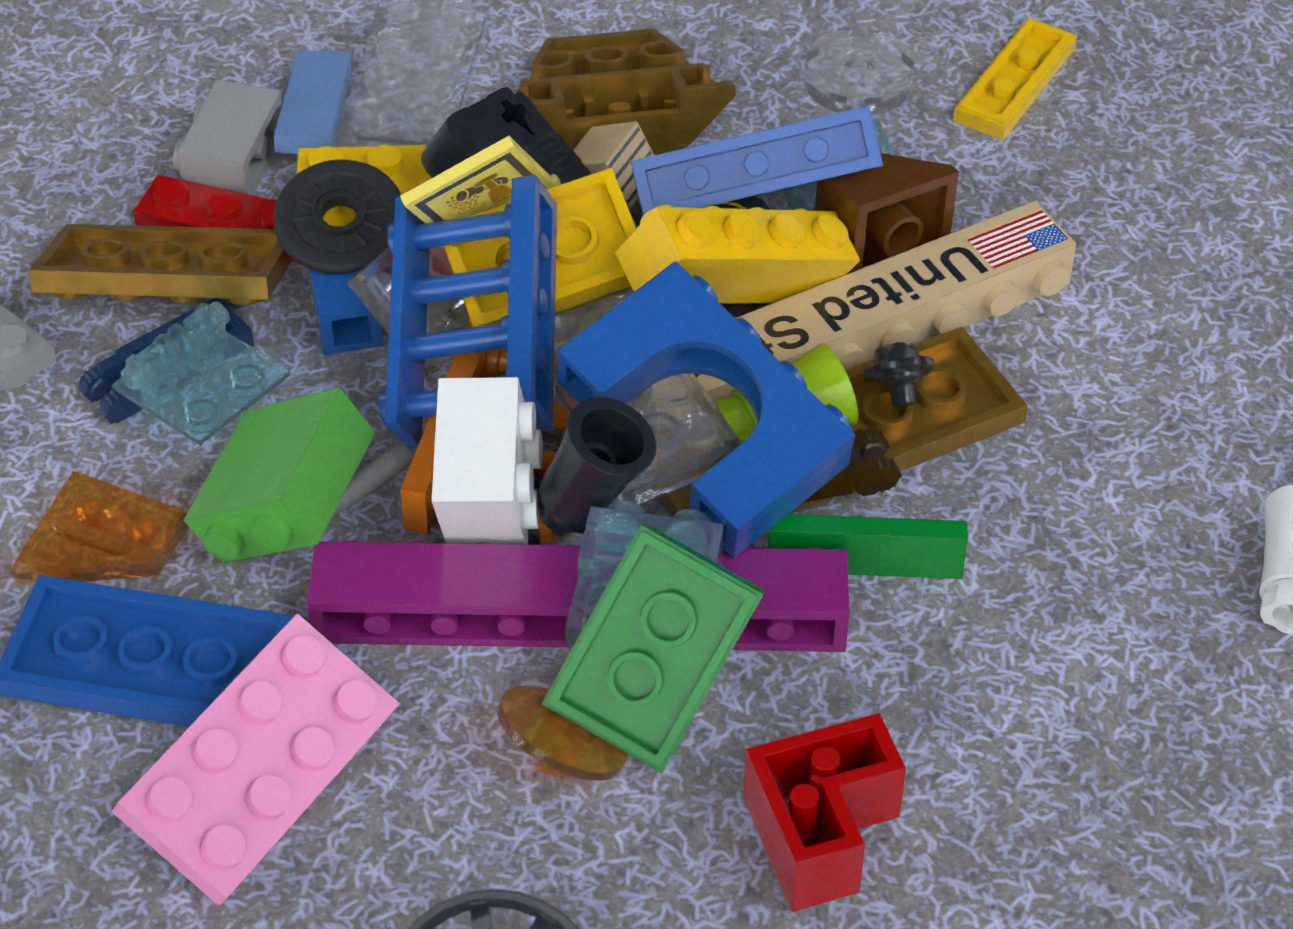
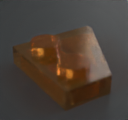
M73 471L10 568V572L15 582L23 585L35 584L39 575L81 582L159 576L189 527L183 521L186 513L182 509Z

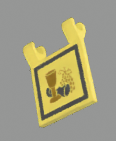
M507 136L402 194L400 197L404 206L426 224L468 217L511 202L513 178L536 175L546 190L562 184L557 175H549L510 136Z

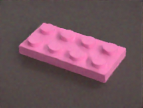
M297 613L120 799L112 813L213 902L221 906L400 703Z

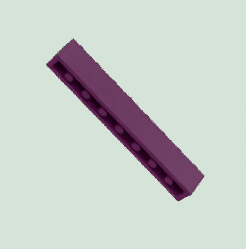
M353 540L342 542L319 541L317 545H314L307 599L309 622L311 626L332 644L573 648L629 546L615 544L579 546L549 543L516 545L484 542L453 544L424 543L419 541L408 543L358 542ZM690 547L766 590L732 650L846 652L850 613L847 550L747 547L733 559L723 548Z

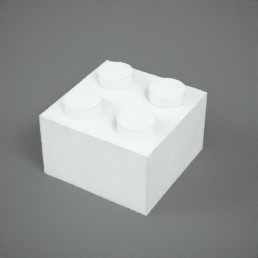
M518 377L438 378L432 504L446 543L474 544L484 542L490 544L528 545V529H539L540 527L539 490L534 489L533 469L542 468L543 441L541 429H536L535 403L524 402Z

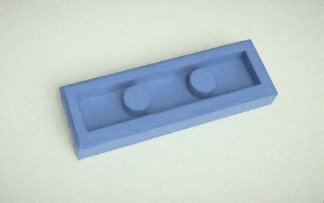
M297 50L274 132L275 153L298 154V148L334 147L353 69L352 51Z

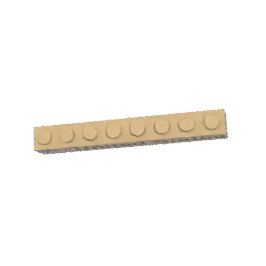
M1035 200L740 316V318L745 319L755 328L761 338L762 345L780 362L785 360L791 363L815 346L824 343L834 351L844 369L847 370L873 360L874 351L877 347H884L896 342H904L908 345L910 343L916 344L961 326L964 328L991 316H1003L1015 306L1042 295L1052 296L1070 284L1076 242ZM679 374L656 382L628 403V405L637 410L646 419L657 441L710 421V407L713 406V402L731 396V391L735 388L712 376L704 374Z

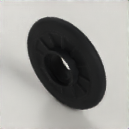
M343 159L317 163L295 175L280 192L273 215L275 233L286 253L296 262L309 269L328 274H347L361 271L380 262L391 252L388 244V227L390 223L394 222L395 198L400 197L402 194L392 179L381 170L369 164ZM337 206L349 207L357 214L351 223L342 227L327 224L323 217L328 210Z

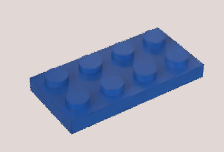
M39 575L0 659V696L190 727L294 616Z

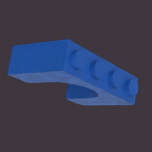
M674 261L558 349V383L578 403L590 398L606 397L628 404L656 382L679 374H704L712 376L738 390L750 404L756 417L757 426L747 440L692 483L689 514L734 559L849 465L855 434L852 432L851 424L846 416L834 405H824L807 388L803 376L795 366L785 360L780 362L762 345L761 338L755 328L743 318L735 319L718 302L714 290L702 277L698 275L692 277Z

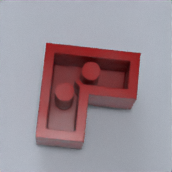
M880 713L746 748L743 799L792 912L860 893L865 843L858 829L900 818L906 767Z

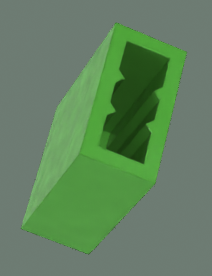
M340 387L245 410L183 521L203 542L206 550L223 563L317 545L376 432Z

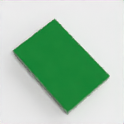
M643 522L541 704L662 773L766 590L648 523Z

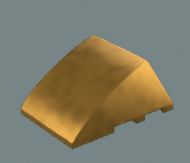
M654 28L546 38L531 64V78L523 80L520 84V91L530 99L539 113L573 150L593 126L637 121L654 156L687 148L736 96L735 84L727 79L721 80L719 83L711 79L709 66L704 63L690 64L685 61V50Z

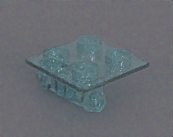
M213 302L211 305L201 303L195 308L194 313L183 320L184 326L178 323L173 324L167 330L168 335H158L154 338L151 345L137 355L133 354L126 359V368L121 371L122 378L112 384V387L130 401L201 446L291 376V372L228 333L225 325L230 322V316L222 304L219 302Z

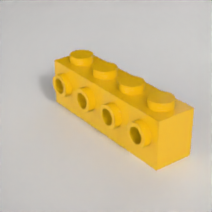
M662 205L648 211L641 218L640 225L615 252L633 292L676 261L692 277L694 275L702 277L712 287L720 304L775 303L842 277L860 261L849 239L848 230L835 211H807L803 208L795 210H765L761 207L727 209L717 206L688 208Z

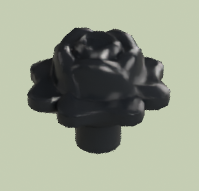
M896 342L876 348L873 366L863 370V379L865 382L877 381L879 386L889 389L892 407L911 406L917 403L914 385L934 370L935 361L933 357L920 355L915 343L908 345L904 342Z

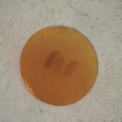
M518 686L504 693L497 707L499 722L514 743L539 761L536 766L537 772L561 779L568 775L589 781L610 780L621 772L627 760V753L542 705L541 703L549 689L536 686Z

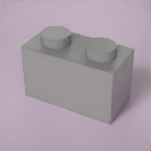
M216 80L205 101L198 102L194 111L193 124L186 137H180L176 143L173 165L174 169L180 172L181 180L254 195L275 154L274 132L282 106L281 90Z

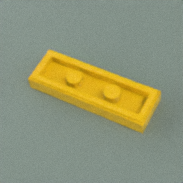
M1028 18L954 108L953 121L1004 140L1075 50L1077 35Z

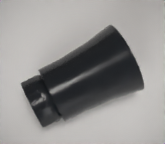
M606 397L584 400L572 410L563 440L552 463L541 479L538 492L541 522L550 530L563 536L571 532L584 534L603 518L614 500L627 485L651 465L656 455L655 435L649 423L637 410L624 402Z

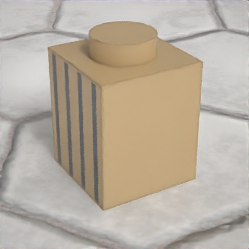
M637 121L593 126L573 151L592 174L612 167L627 207L630 210L639 198L631 161L654 156Z

